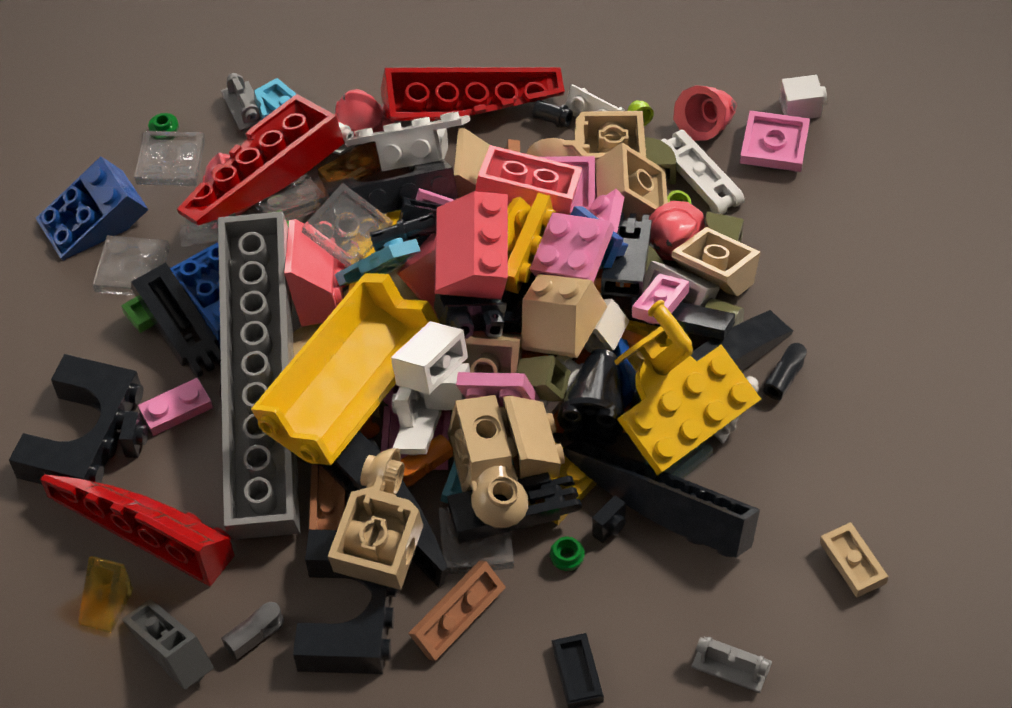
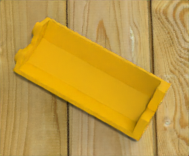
M365 273L251 408V411L258 420L260 429L304 461L311 464L332 465L395 386L396 380L391 357L430 321L440 323L429 302L425 300L403 299L389 274Z

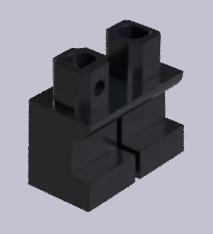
M435 295L434 310L440 324L462 329L465 339L472 336L473 331H484L485 335L489 338L502 336L506 302H502L499 299Z

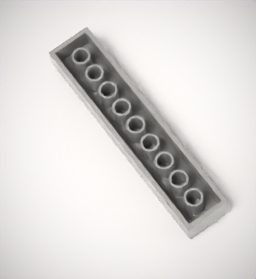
M283 211L218 218L224 527L231 540L300 534L297 455L264 433L258 426V420L251 411L254 404L294 358L292 296L284 274L288 225Z

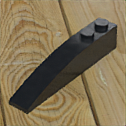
M769 310L732 327L724 340L714 338L693 350L690 356L698 361L722 344L738 368L743 371L792 335L793 330ZM637 391L633 393L630 409L642 401Z
M358 431L332 465H320L350 495L353 491L366 488V486L361 485L360 481L364 462L368 455L377 456L381 452L374 440L367 439ZM402 480L399 491L395 495L399 498L410 500L419 509L423 523L412 561L439 588L444 584L448 568L419 504Z
M587 440L575 441L563 447L564 455L612 496L616 495L627 506L644 517L679 535L687 537L689 542L698 545L704 544L716 549L723 556L735 558L752 547L760 509L665 471L657 475L650 465Z

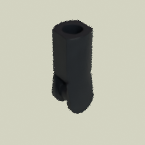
M792 343L788 346L781 360L764 384L763 392L767 396L775 400H782L803 367L807 354L804 345Z

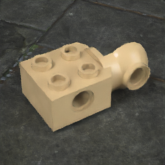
M643 111L581 112L575 122V140L542 139L533 143L526 153L537 157L595 156V160H597L622 142L646 157Z
M496 395L457 400L454 403L447 434L449 442L453 447V457L462 492L472 490V508L476 516L485 524L495 528H507L518 524L525 517L528 510V495L524 487L518 482L516 471L512 464V458L515 457V446L512 437H507L504 427L507 425L505 409L498 406ZM494 495H504L508 500L500 501Z
M392 448L379 453L377 456L368 455L360 480L361 485L366 486V488L351 492L329 551L328 559L333 571L336 573L401 590L423 528L419 509L410 500L399 498L395 495L402 484L405 467L404 463L400 462V450Z

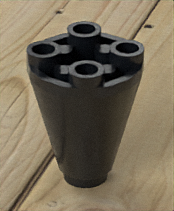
M596 349L591 352V355L585 360L560 405L557 420L564 429V437L570 441H580L583 439L610 446L614 445L617 442L618 436L623 433L624 429L617 420V418L625 413L619 364L616 365L614 362L617 356L612 351Z

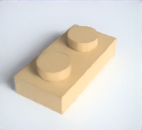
M851 522L821 536V546L856 598L887 584L889 576Z

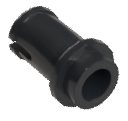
M537 100L533 107L532 115L535 119L548 121L556 124L557 128H562L570 125L573 111L567 105L557 106L543 100Z

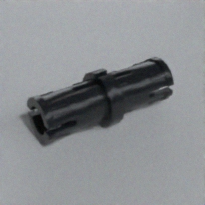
M432 212L408 221L404 219L398 220L395 225L370 232L375 251H379L384 248L386 242L396 238H402L403 242L436 233V220Z

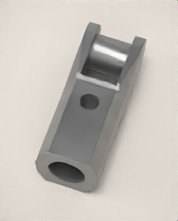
M275 602L263 604L249 618L221 638L224 647L235 659H239L263 641L264 638H267L283 627L284 618L279 605Z

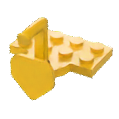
M663 300L657 301L648 310V316L654 317L661 326L614 360L616 365L628 360L636 370V390L642 400L617 418V420L657 475L761 400L722 344L698 361L690 356L693 353L692 342L674 316L664 306L665 302ZM664 332L673 342L668 347H660L655 340Z

